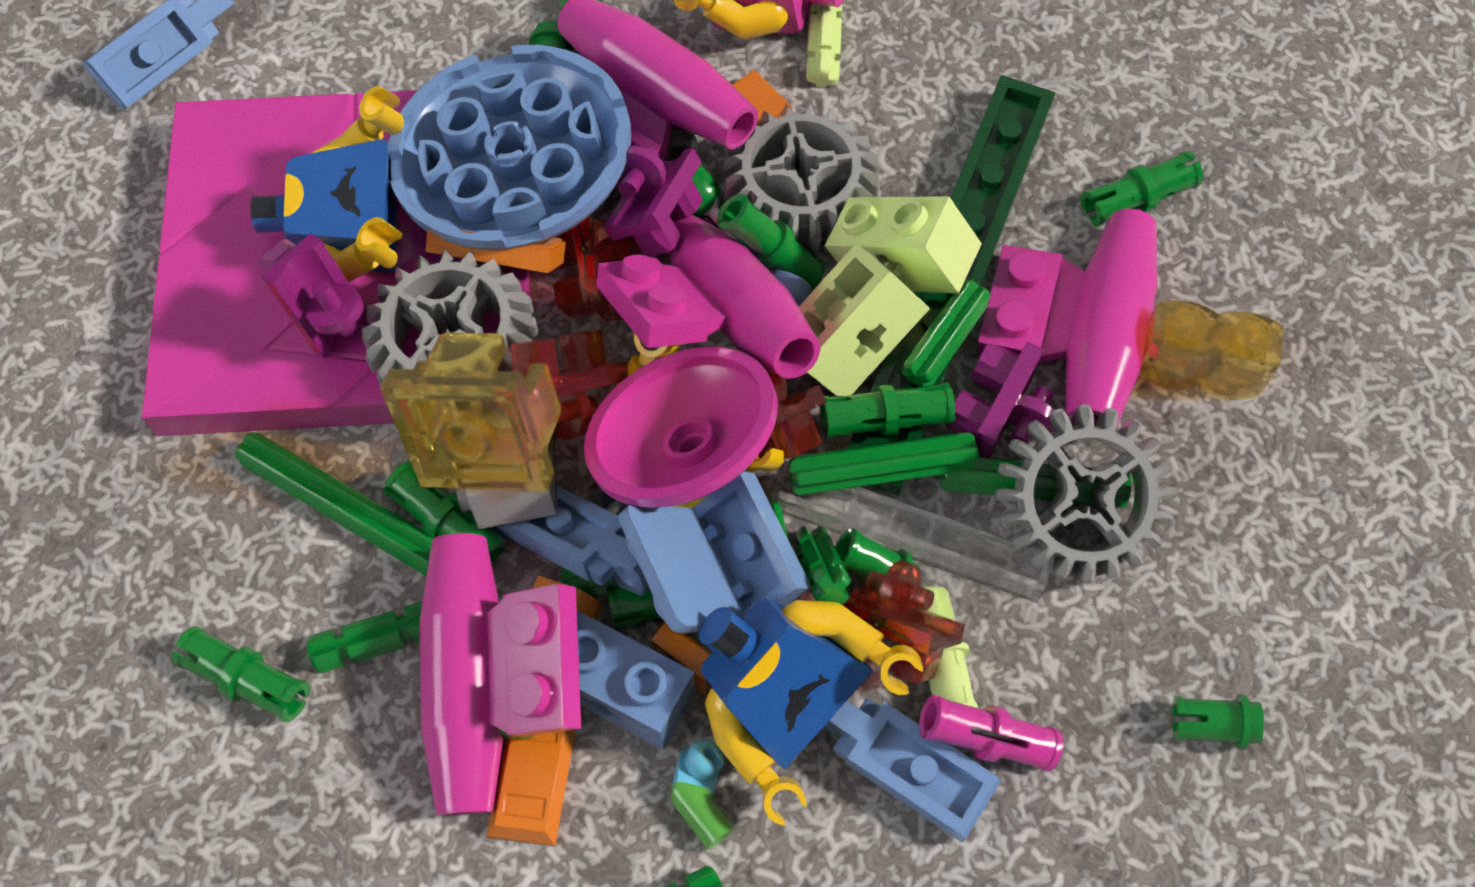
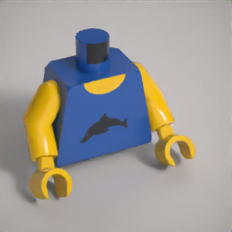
M381 86L370 88L360 102L359 113L361 116L341 136L310 154L293 157L286 164L285 194L253 196L251 199V220L256 233L284 231L285 238L295 245L311 233L322 240L348 282L357 279L369 271L396 272L398 240H401L403 234L398 231V199L390 183L392 179L388 143L386 139L382 140L383 131L395 135L400 133L404 127L403 115L394 110L395 107L399 106V97Z
M770 598L758 600L742 619L728 608L720 607L706 617L699 630L700 642L713 651L703 662L701 672L712 686L706 698L705 706L715 743L748 784L755 781L762 789L764 810L768 818L779 825H786V822L778 810L771 805L772 798L780 790H790L797 795L800 803L805 808L807 804L805 794L799 783L790 777H779L771 767L776 762L779 766L786 769L874 671L866 661L870 659L880 666L883 685L890 692L897 695L908 694L909 688L900 679L894 678L889 673L888 669L892 663L898 660H906L916 669L923 672L919 654L913 648L906 645H896L889 648L881 642L884 636L882 633L838 602L794 600L787 606H784Z

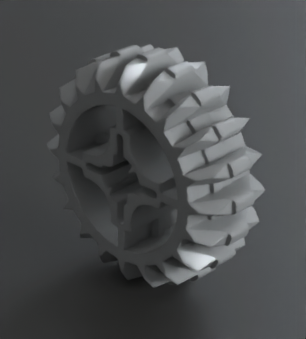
M786 104L781 111V117L778 118L763 111L761 118H759V126H755L748 140L737 149H728V157L724 158V163H722L721 176L724 181L722 183V198L726 202L734 195L744 194L753 205L772 221L781 220L794 231L795 240L798 243H807L808 249L816 256L821 249V240L826 239L827 242L849 197L879 196L880 180L878 179L879 162L877 154L870 153L871 144L869 143L868 136H856L853 120L839 125L836 124L837 117L833 109L823 117L815 115L811 104L807 106L803 114H793ZM842 189L836 196H834L830 200H827L820 204H816L822 198L833 196L835 194V190Z
M444 250L440 263L430 265L426 259L419 255L417 262L418 270L408 273L396 267L395 279L397 285L378 284L377 296L380 303L366 305V318L370 325L362 328V340L368 349L366 350L367 363L371 371L376 372L382 389L388 392V394L395 393L399 403L407 409L419 402L423 413L432 417L438 408L445 404L449 415L457 419L461 412L462 404L472 402L473 407L483 413L486 406L484 396L492 393L496 397L501 398L502 390L506 385L505 380L523 379L526 374L523 363L534 361L536 350L532 340L537 339L538 326L536 318L532 317L534 309L529 295H526V292H522L520 282L513 273L503 275L501 266L496 263L494 258L480 266L479 261L475 260L471 250L461 262H455L453 256ZM488 310L492 311L500 319L498 331L493 340L486 337L482 329L485 325L483 317ZM412 327L418 331L420 337L415 342L418 349L410 359L403 354V346L406 335Z
M1090 405L1077 406L1074 414V426L1071 425L1069 417L1063 409L1051 411L1050 421L1054 431L1052 433H1049L1046 427L1039 421L1030 422L1027 425V429L1036 444L1030 447L1021 440H1012L1009 444V449L1014 454L1023 458L1020 467L1013 464L1000 463L997 470L1003 476L1016 478L1014 489L1000 488L994 491V498L996 500L1004 502L1015 501L1016 510L1005 512L998 517L1000 525L1003 527H1013L1022 524L1024 529L1014 535L1010 541L1011 546L1020 551L1029 547L1034 542L1037 543L1029 559V564L1037 569L1046 565L1051 557L1055 555L1052 575L1060 580H1065L1069 576L1074 562H1076L1078 578L1085 584L1093 583L1096 576L1097 562H1099L1105 576L1111 580L1120 577L1121 569L1117 559L1120 555L1128 564L1135 568L1143 565V556L1136 548V545L1140 541L1146 546L1159 549L1163 541L1157 534L1149 530L1152 523L1171 525L1174 521V516L1169 512L1157 510L1158 500L1175 499L1178 494L1175 487L1158 486L1157 477L1167 475L1173 471L1172 463L1170 461L1150 463L1148 460L1161 446L1158 438L1150 437L1142 440L1137 445L1134 444V441L1141 432L1142 423L1137 419H1130L1116 432L1118 411L1113 408H1105L1100 414L1097 424L1094 425V416ZM1087 438L1109 446L1119 456L1110 463H1102L1100 466L1088 470L1075 457H1070L1062 445L1073 440ZM1047 460L1051 465L1049 470L1057 481V491L1054 498L1043 507L1045 511L1037 516L1033 496L1034 484L1040 467ZM1131 473L1135 492L1134 503L1129 518L1124 526H1122L1120 523L1123 520L1115 508L1114 498L1121 485L1129 480L1127 475ZM1073 476L1080 477L1081 482L1093 483L1094 479L1101 480L1097 484L1098 488L1091 493L1092 500L1095 502L1093 506L1097 512L1091 511L1089 506L1077 504L1075 509L1070 508L1073 504L1072 500L1079 494L1078 488L1074 484L1076 480ZM1079 518H1085L1094 529L1100 530L1107 540L1090 547H1069L1059 543L1049 533L1060 525L1067 526Z

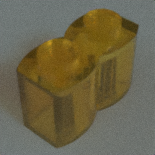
M1171 300L1157 303L1150 315L1144 359L1139 377L1149 383L1166 388H1189L1198 385L1213 395L1227 399L1245 400L1259 397L1281 366L1284 326L1269 317L1252 312L1239 311L1219 315L1206 306L1189 301Z

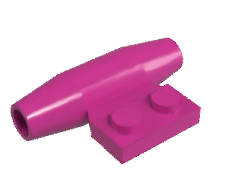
M569 0L562 8L557 23L559 33L581 56L602 68L618 86L624 98L631 124L630 146H651L658 151L659 158L664 161L669 154L667 148L672 125L731 150L743 145L753 133L758 120L757 109L709 62L636 15L598 0Z
M1121 209L1111 214L1085 271L1063 259V254L1008 245L1002 246L990 293V300L988 301L978 340L977 356H981L987 343L1020 355L1026 342H1029L1044 349L1036 366H1039V363L1066 358L1065 413L1068 415L1072 426H1074V414L1078 405L1091 406L1094 425L1097 424L1098 418L1105 408L1116 409L1118 411V426L1142 368L1158 287L1157 224L1151 215L1137 209Z
M690 215L685 219L673 221L681 234V238L675 248L667 252L673 266L663 265L657 258L645 255H630L625 257L623 261L598 263L596 286L646 348L705 342L708 335L721 330L734 346L786 379H793L804 375L818 360L820 343L789 290L740 241L696 216Z
M447 534L432 539L419 620L421 734L436 815L438 816L493 812L503 744V735L498 732V728L507 732V735L530 736L581 729L576 587L554 584L503 594L504 599L499 602L487 539L485 536L478 534Z

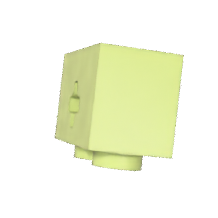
M949 196L849 197L825 247L835 260L839 262L857 242L912 292L959 294L982 243Z
M857 242L799 306L820 343L818 360L807 373L836 396L852 395L930 309L893 273Z

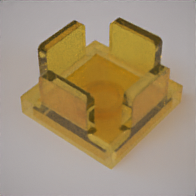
M443 333L438 337L427 361H417L414 369H389L380 390L420 486L547 492L555 473L548 454V444L561 413V407L548 365L546 363H532L524 380L522 372L497 371L507 349L502 334Z

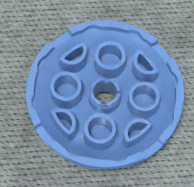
M514 45L511 46L512 54L494 57L479 62L477 54L450 65L436 74L405 105L400 113L403 115L404 127L400 133L390 135L388 142L392 179L390 183L404 211L421 228L427 232L430 230L447 242L467 248L492 251L510 250L538 244L572 229L585 220L607 199L623 173L627 161L626 152L631 145V124L624 98L612 78L594 62L579 54L556 47ZM461 230H463V231H469V232H475V233H466V232H462Z

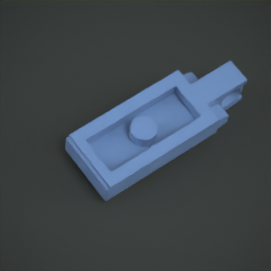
M166 0L81 63V65L121 110H125L212 44V38L220 32L211 21L232 6L234 2L233 0Z
M557 486L558 512L556 515L496 526L499 534L589 582L593 580L596 584L604 585L612 578L620 588L643 596L650 589L638 561L627 548L626 535L621 527L618 515Z
M866 698L860 708L846 701L823 727L839 738L832 751L846 760L845 764L961 843L969 835L1002 781L999 777L948 743L923 738L920 735L918 723L885 701L880 706Z

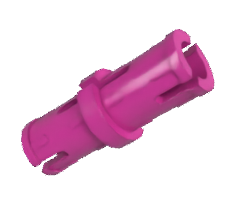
M931 695L924 703L921 711L919 730L923 738L970 749L975 757L980 760L996 762L1004 758L1050 772L1057 766L1062 756L1063 737L1060 730L1012 718L1005 708L987 705L980 709L946 700L938 695ZM973 727L1010 737V739H1003L971 729Z

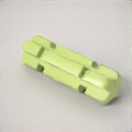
M812 3L809 13L806 79L808 82L816 84V87L825 88L826 86L836 85L839 81L840 61L838 60L840 59L842 4L837 8Z

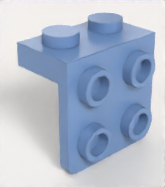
M742 472L729 484L708 495L693 508L672 506L650 508L630 504L619 513L618 519L626 535L627 548L638 561L654 596L655 609L668 627L676 633L699 632L706 617L720 607L728 608L742 619L758 600L770 598L787 606L812 589L755 473Z

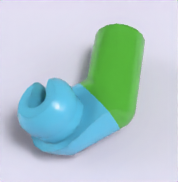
M701 739L695 741L681 752L676 764L670 798L674 807L706 849L711 850L730 835L735 827L714 801L720 770L724 764V754L715 742Z

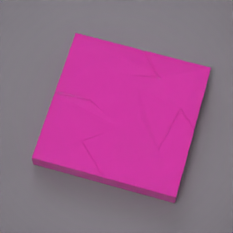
M418 90L390 91L400 99L399 106L395 107L394 110L401 113L405 105ZM365 93L175 102L142 419L157 436L466 420L468 409L474 408L472 402L462 404L461 412L456 419L454 416L449 415L446 405L442 404L434 415L430 417L428 414L423 413L419 402L407 409L399 403L395 393L388 394V392L384 391L377 379L376 372L371 371L366 360V350L368 349L362 340V328L370 325L368 320L363 325L358 326L352 335L342 336L337 341L334 351L324 359L313 351L261 277L264 272L258 265L260 258L277 243L286 238L284 231L256 233L250 212L252 197L284 195L286 164L293 157L310 154L341 136L361 116L359 106ZM383 131L382 140L386 139L388 143L391 134ZM398 201V231L403 235L401 240H398L397 267L408 273L418 270L417 262L419 255L426 259L430 265L440 263L442 254L426 252L427 231L409 217ZM453 257L455 262H461V260L463 259L459 257ZM479 261L480 266H482V265H484L485 263H487V262H481V261ZM500 265L503 275L513 273L520 282L522 292H526V295H529L531 298V270ZM369 271L349 282V284L358 291L366 309V305L380 303L377 296L378 284L397 285L395 279L396 272ZM488 310L483 317L485 325L482 329L484 335L493 340L498 331L500 319L492 311ZM412 327L406 335L403 346V354L410 359L418 349L415 342L420 337L418 331ZM524 362L523 366L526 373L524 378L531 377V362ZM505 380L506 384L511 382V380ZM490 393L484 396L485 405L489 406L530 398L531 395L501 401V398Z

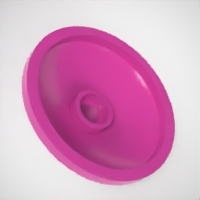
M697 347L658 358L625 378L599 405L589 423L584 441V456L588 470L598 486L607 495L628 505L634 504L638 507L650 508L668 507L706 497L737 478L748 468L766 445L775 426L778 413V399L775 387L765 368L755 358L731 348Z

